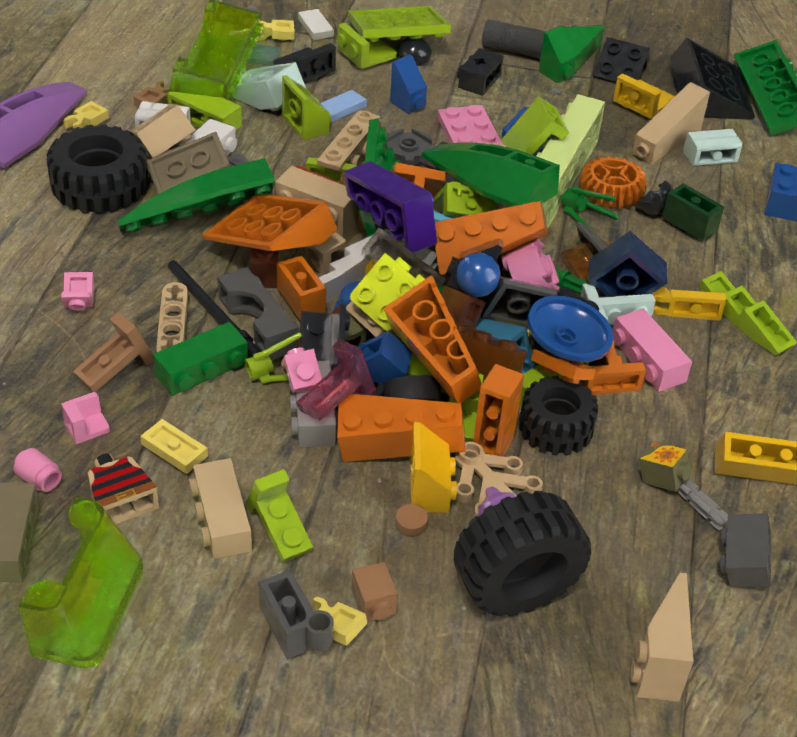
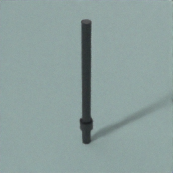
M176 260L169 262L168 268L187 287L221 325L230 322L247 340L248 355L250 357H253L255 353L261 352L253 343V338L247 331L241 330Z

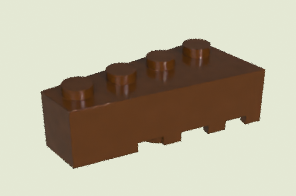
M454 321L477 368L478 374L484 375L483 380L486 379L495 364L519 373L522 372L527 351L517 347L516 342L495 338L488 332Z

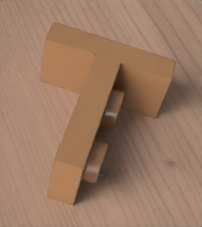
M119 312L109 319L118 333L73 371L76 377L92 392H97L135 357L145 366H149L153 362L152 352L136 326Z

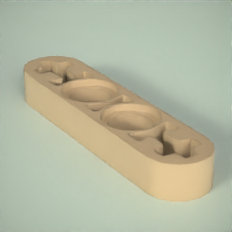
M172 282L163 287L156 345L157 352L185 341L188 290L182 283ZM174 295H177V301H172ZM170 312H179V313H180L178 316H168V315H167V314L170 313ZM168 331L179 332L178 334L172 336L165 334Z

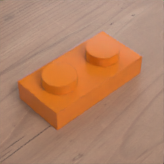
M534 349L531 357L532 361L542 365L541 370L553 374L560 373L563 375L562 379L564 381L579 384L580 380L593 381L596 371L595 368L581 362H572L556 357L544 349Z

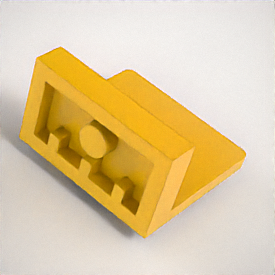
M621 74L617 77L613 101L641 114L643 117L652 119L675 96L642 80H635L625 74Z

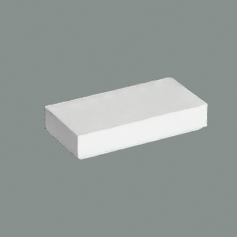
M318 9L298 12V20L314 41L334 37V29Z

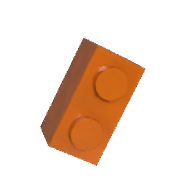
M303 256L278 262L277 289L301 321V313L303 311L326 313V287Z

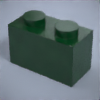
M682 183L667 194L662 218L688 232L695 238L704 241L718 231L724 206Z

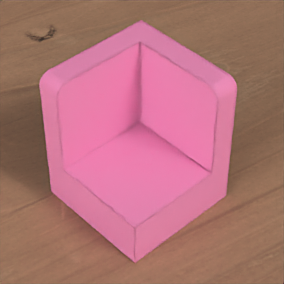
M96 392L61 403L65 426L76 444L110 432L109 424L101 413L99 396Z

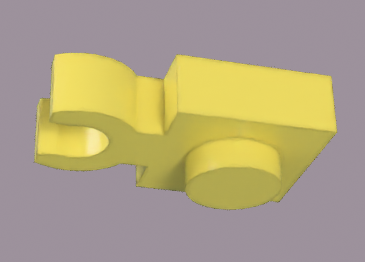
M90 101L74 110V115L64 118V125L66 129L73 126V129L77 127L83 128L86 125L97 126L109 118V112L106 108Z
M321 597L313 599L316 611H326L333 617V640L347 646L367 625L366 614L340 602L330 607L327 601Z

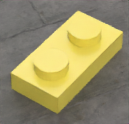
M163 419L140 436L141 445L185 474L193 469V465L201 463L208 457L207 447Z

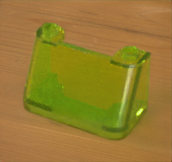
M76 496L68 515L70 524L79 530L81 539L79 550L62 583L45 580L36 582L26 591L19 609L31 657L79 668H92L100 664L105 658L144 569L140 554L103 506L97 501Z

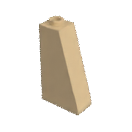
M691 82L687 84L636 134L632 154L649 164H653L683 144L688 132L701 131L710 92Z

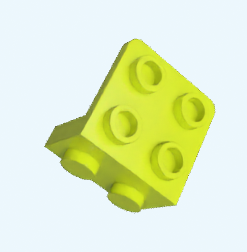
M384 253L352 291L350 299L385 331L391 332L393 329L383 308L418 285L425 278L420 274L415 278L409 273L412 267L403 259L398 257L394 260Z

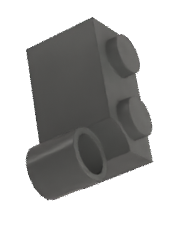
M291 570L259 581V607L287 659L306 652V644L314 650H324L330 647L333 643V617L326 611H313Z

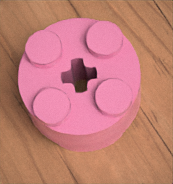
M540 239L515 248L501 257L504 268L507 272L510 271L512 279L542 285L556 291L559 290V286L555 285L559 283V278L550 255L546 256L542 253L541 249L546 247Z

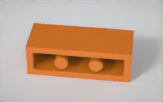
M497 364L494 365L480 387L473 442L481 445L485 454L503 457L514 439L524 374Z

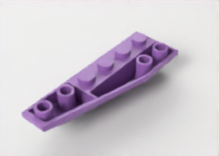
M69 81L53 83L27 90L0 102V167L6 168L39 146L87 94V89Z

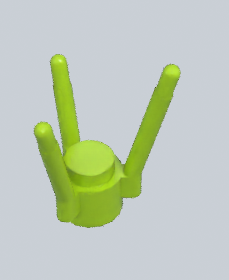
M297 333L262 352L253 354V357L245 359V367L250 380L255 381L259 379L261 385L269 382L289 381L287 374L269 375V373L274 371L272 361L285 355L271 359L269 355L300 339L302 334Z

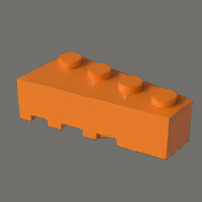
M538 201L435 222L437 237L435 249L439 275L447 282L449 277L445 276V273L453 256L459 258L462 251L495 239L503 240V249L498 257L500 258L502 257L501 255L515 248L548 236L544 208L541 202Z
M432 275L383 308L393 331L456 403L464 402L480 390L482 383L477 368Z

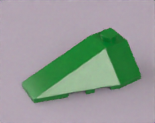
M558 26L544 32L539 72L556 83L572 77L601 46L604 26Z

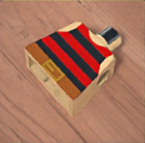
M106 453L96 458L94 462L96 467L90 469L87 473L96 516L101 530L159 509L155 483L132 457L126 456L114 461L112 455Z

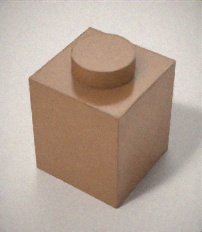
M385 562L352 569V593L359 611L366 614L367 621L383 620L391 615H395L398 594Z

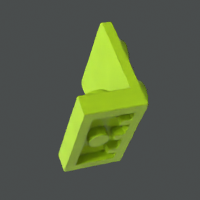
M447 182L434 197L433 210L443 211L444 216L458 218L496 210V203L492 199L482 196L459 182Z

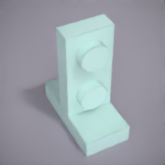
M592 283L583 284L581 297L595 302L599 307V312L607 319L610 325L614 324L616 317L643 308L652 317L655 306L653 294L599 298L596 288Z

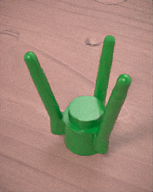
M576 186L568 188L562 196L563 212L571 215L577 222H582L590 229L591 227L576 213L577 211L581 212L588 207L611 218H619L617 214L589 202L585 197L614 202L616 200L614 196L582 190Z

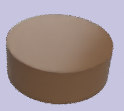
M406 504L397 510L395 525L399 532L407 536H417L426 530L428 514L423 507L416 504Z

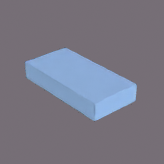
M350 90L320 104L330 112L331 122H334L367 107V99L354 90Z

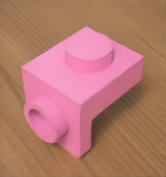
M93 272L64 273V292H61L64 307L75 311L84 310L86 307H93Z
M303 347L287 352L281 365L282 369L286 368L292 393L322 386L323 380L314 349L305 351Z

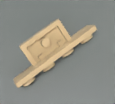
M357 111L317 159V164L337 171L341 170L346 163L357 166L361 165L365 159L369 120L376 118L380 120V116L369 111Z

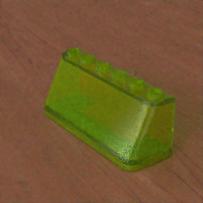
M209 0L204 9L202 29L187 58L179 57L172 70L170 91L221 97L227 100L229 96L233 97L236 84L239 85L242 72H245L247 62L251 59L253 48H256L258 38L262 35L264 24L261 23L262 14L217 0Z

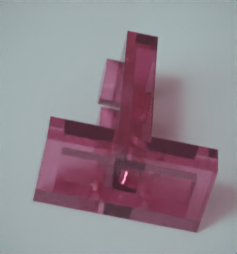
M341 339L332 346L338 365L296 401L299 411L318 421L322 420L351 393L371 396L377 394L361 349Z

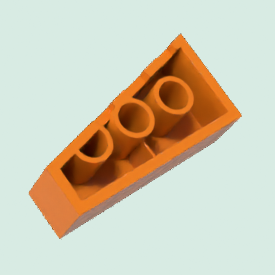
M339 393L337 438L343 462L411 456L414 422L422 423L448 443L450 453L466 451L461 403Z

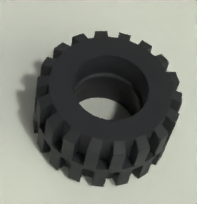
M552 376V379L544 377L540 379V382L534 381L531 383L530 388H527L524 392L519 418V430L522 431L524 440H529V445L533 448L538 447L539 451L546 453V451L552 452V455H558L559 453L571 455L572 451L577 453L582 450L583 446L587 447L590 439H592L598 414L597 398L595 395H591L592 391L588 387H583L581 382L579 384L570 383L558 376Z

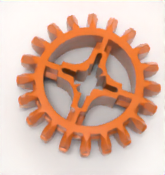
M606 156L604 159L597 157L596 160H590L588 164L584 165L579 179L582 190L606 194L616 198L612 202L585 196L587 199H590L591 203H598L600 207L606 206L609 210L611 207L620 210L621 207L629 209L631 205L635 206L637 201L642 200V197H644L647 187L646 173L642 171V167L635 166V162H628L626 158L623 160L618 159L617 156L615 158Z

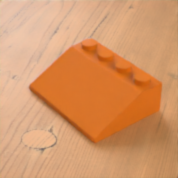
M264 194L260 196L255 195L202 234L204 240L277 251L324 244L338 229L327 202Z

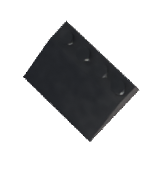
M686 38L670 57L679 90L681 91L691 82L710 92L704 117L753 120L755 114L738 67L691 39Z

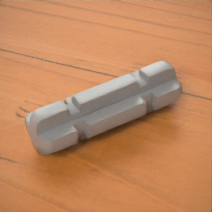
M692 480L681 484L678 491L679 495L686 501L690 500L689 504L706 520L711 519L710 524L717 530L722 531V528H727L728 514L723 509L718 510L720 506L703 490L698 491L699 487Z

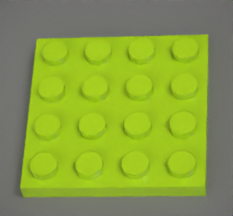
M432 6L348 10L349 21L366 41H378L382 37H387L388 40H399L401 36H409L412 39L422 38V35L443 37L444 34L451 33V24Z

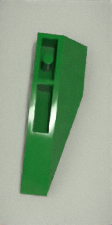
M457 142L437 145L422 152V158L482 196L492 199L495 203L513 207L538 201L544 203L558 195L560 165L517 149L478 142Z
M265 158L214 170L184 181L144 202L118 221L120 231L126 230V233H132L141 230L143 225L152 223V226H160L168 223L167 219L175 217L178 220H185L193 217V213L203 211L204 214L213 213L219 210L218 207L228 205L230 208L244 204V200H248L255 195L272 194L275 178Z

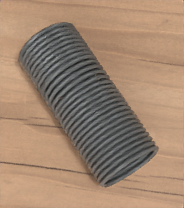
M488 19L483 29L481 44L483 47L540 59L543 36L546 31Z

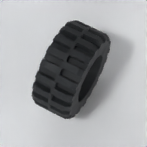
M100 124V126L86 125L85 128L77 127L72 129V132L61 134L60 139L56 138L47 151L46 161L51 191L57 200L70 209H80L83 213L93 211L96 214L109 210L114 212L120 207L126 208L130 206L132 201L136 202L147 188L148 170L145 147L136 135L134 136L128 130L123 131L120 127H108V125Z
M526 491L518 493L513 498L510 496L500 500V503L494 506L491 504L483 509L484 513L470 520L469 527L463 528L460 533L459 541H456L453 553L454 566L472 601L482 611L501 617L504 614L516 616L519 612L528 613L534 611L536 607L540 605L545 606L551 603L553 598L560 597L566 593V589L570 585L574 586L579 580V575L587 569L591 556L590 539L566 500L550 492L534 491L531 494Z

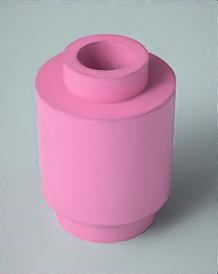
M36 448L26 449L15 458V474L27 483H35L36 490L49 492L59 484L62 474L58 465Z

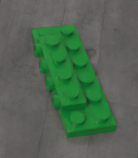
M777 40L735 53L734 60L770 135L780 134L797 128V70L794 71L791 59H786Z
M379 118L369 120L364 164L371 161L391 171L395 163H401V160H397L393 148L388 147V133L386 127L381 126ZM359 207L368 237L385 229L389 230L385 225L382 227L374 225V218L371 212L366 214Z

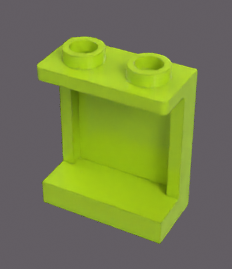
M538 96L501 139V142L508 148L533 155L551 134L563 140L569 134V131L557 108Z

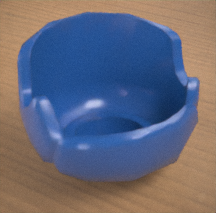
M481 252L472 253L464 257L457 267L456 274L460 289L467 295L476 298L488 296L494 291L500 281V269L493 257Z

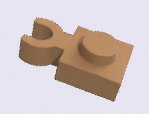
M159 81L154 89L147 87L134 96V105L139 107L142 101L166 104L168 102L167 93L170 91L174 92V85L171 84L168 87H164V81Z

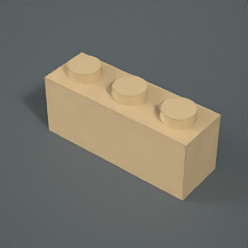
M231 458L193 465L194 478L189 479L191 497L198 498V502L194 503L197 521H204L205 527H201L203 546H210L213 559L252 552L251 528Z

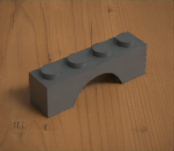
M248 267L217 277L219 300L230 314L244 313L258 318L253 322L254 341L261 352L288 337L300 333L298 324L287 316L284 307L278 305L271 291H267L263 287L260 278L254 276ZM298 340L270 354V358L274 359L287 354L292 349L298 348Z

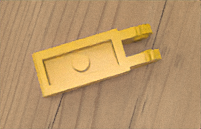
M661 287L652 293L655 299L653 315L716 321L722 319L726 303V293L673 289L669 291L665 287Z

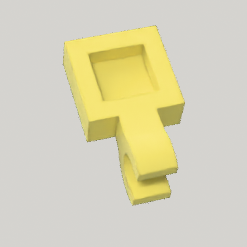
M272 20V23L257 22V29L264 30L263 32H256V39L265 40L270 35H272V39L280 41L294 40V21Z

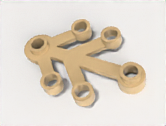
M465 442L466 451L455 453L456 463L462 468L460 482L457 483L456 500L467 503L473 499L474 486L471 483L474 471L483 479L479 503L474 508V517L478 515L479 507L486 498L485 491L488 487L493 486L500 492L513 493L509 487L521 488L523 492L527 491L531 494L534 491L542 490L543 482L539 477L533 475L528 477L519 476L523 467V461L519 457L485 454L482 446L475 442ZM489 467L503 468L504 473L494 472Z

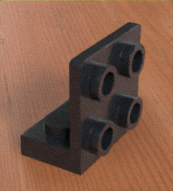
M607 37L593 77L616 83L617 77L625 74L635 80H639L643 68L648 66L650 48Z
M331 43L313 50L308 47L273 60V65L296 62L304 83H307L310 80L336 71V47Z
M339 304L332 314L306 311L301 313L300 333L302 337L300 338V347H303L305 351L314 349L317 361H330L331 373H334L349 356V342H345V331H348L350 327V313H346V304Z

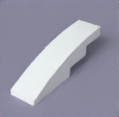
M385 229V230L380 231V232H378V233H376V234H379V233H381V232H389V230H388V229ZM376 234L346 247L344 257L330 263L329 273L319 277L326 287V303L339 297L342 289L347 284L357 281L361 282L365 277L366 265L382 252L388 254L390 241L378 242Z

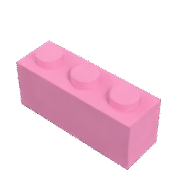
M644 308L615 318L613 327L614 344L619 346L631 363L643 362L646 368L645 379L658 392L687 382L692 361Z

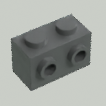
M768 513L728 514L727 528H722L721 531L722 545L726 547V554H721L720 556L721 573L727 574L730 587H771L772 532Z

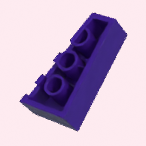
M371 161L344 171L347 196L366 214L371 212L375 222L380 227L387 226L391 230L390 236L396 242L402 240L405 243L404 249L409 254L437 243L433 210L434 198L431 192Z

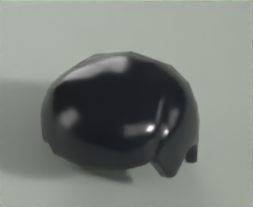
M407 37L401 41L397 50V57L402 58L410 54L413 56L417 66H421L431 57V49L423 38L412 39Z
M666 180L658 185L660 187L658 191H649L642 199L637 201L635 206L650 216L663 213L667 194L674 189L672 184Z

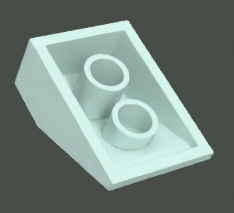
M296 62L249 69L219 89L221 93L257 109L277 111L282 108L283 75L289 76L305 88L306 86Z

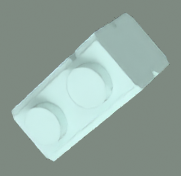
M733 129L688 132L683 152L692 167L737 163L742 149V142Z

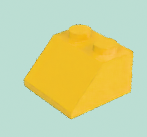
M414 422L410 459L411 504L423 507L426 512L449 513L450 501L456 500L457 482L451 481V476H455V457H450L448 443L422 423Z

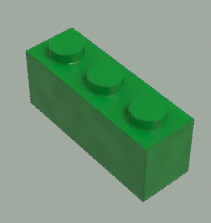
M227 322L152 354L154 374L171 396H174L244 365L245 359L248 358V342L230 322Z

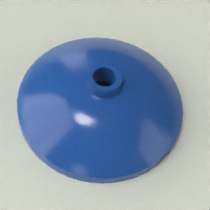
M548 296L536 301L528 313L527 324L534 339L546 351L561 359L572 362L595 361L604 357L612 346L614 335L607 319L594 307L581 300L566 296Z

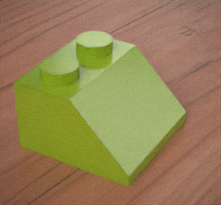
M283 75L282 117L304 141L329 134L330 112L305 87L289 76Z

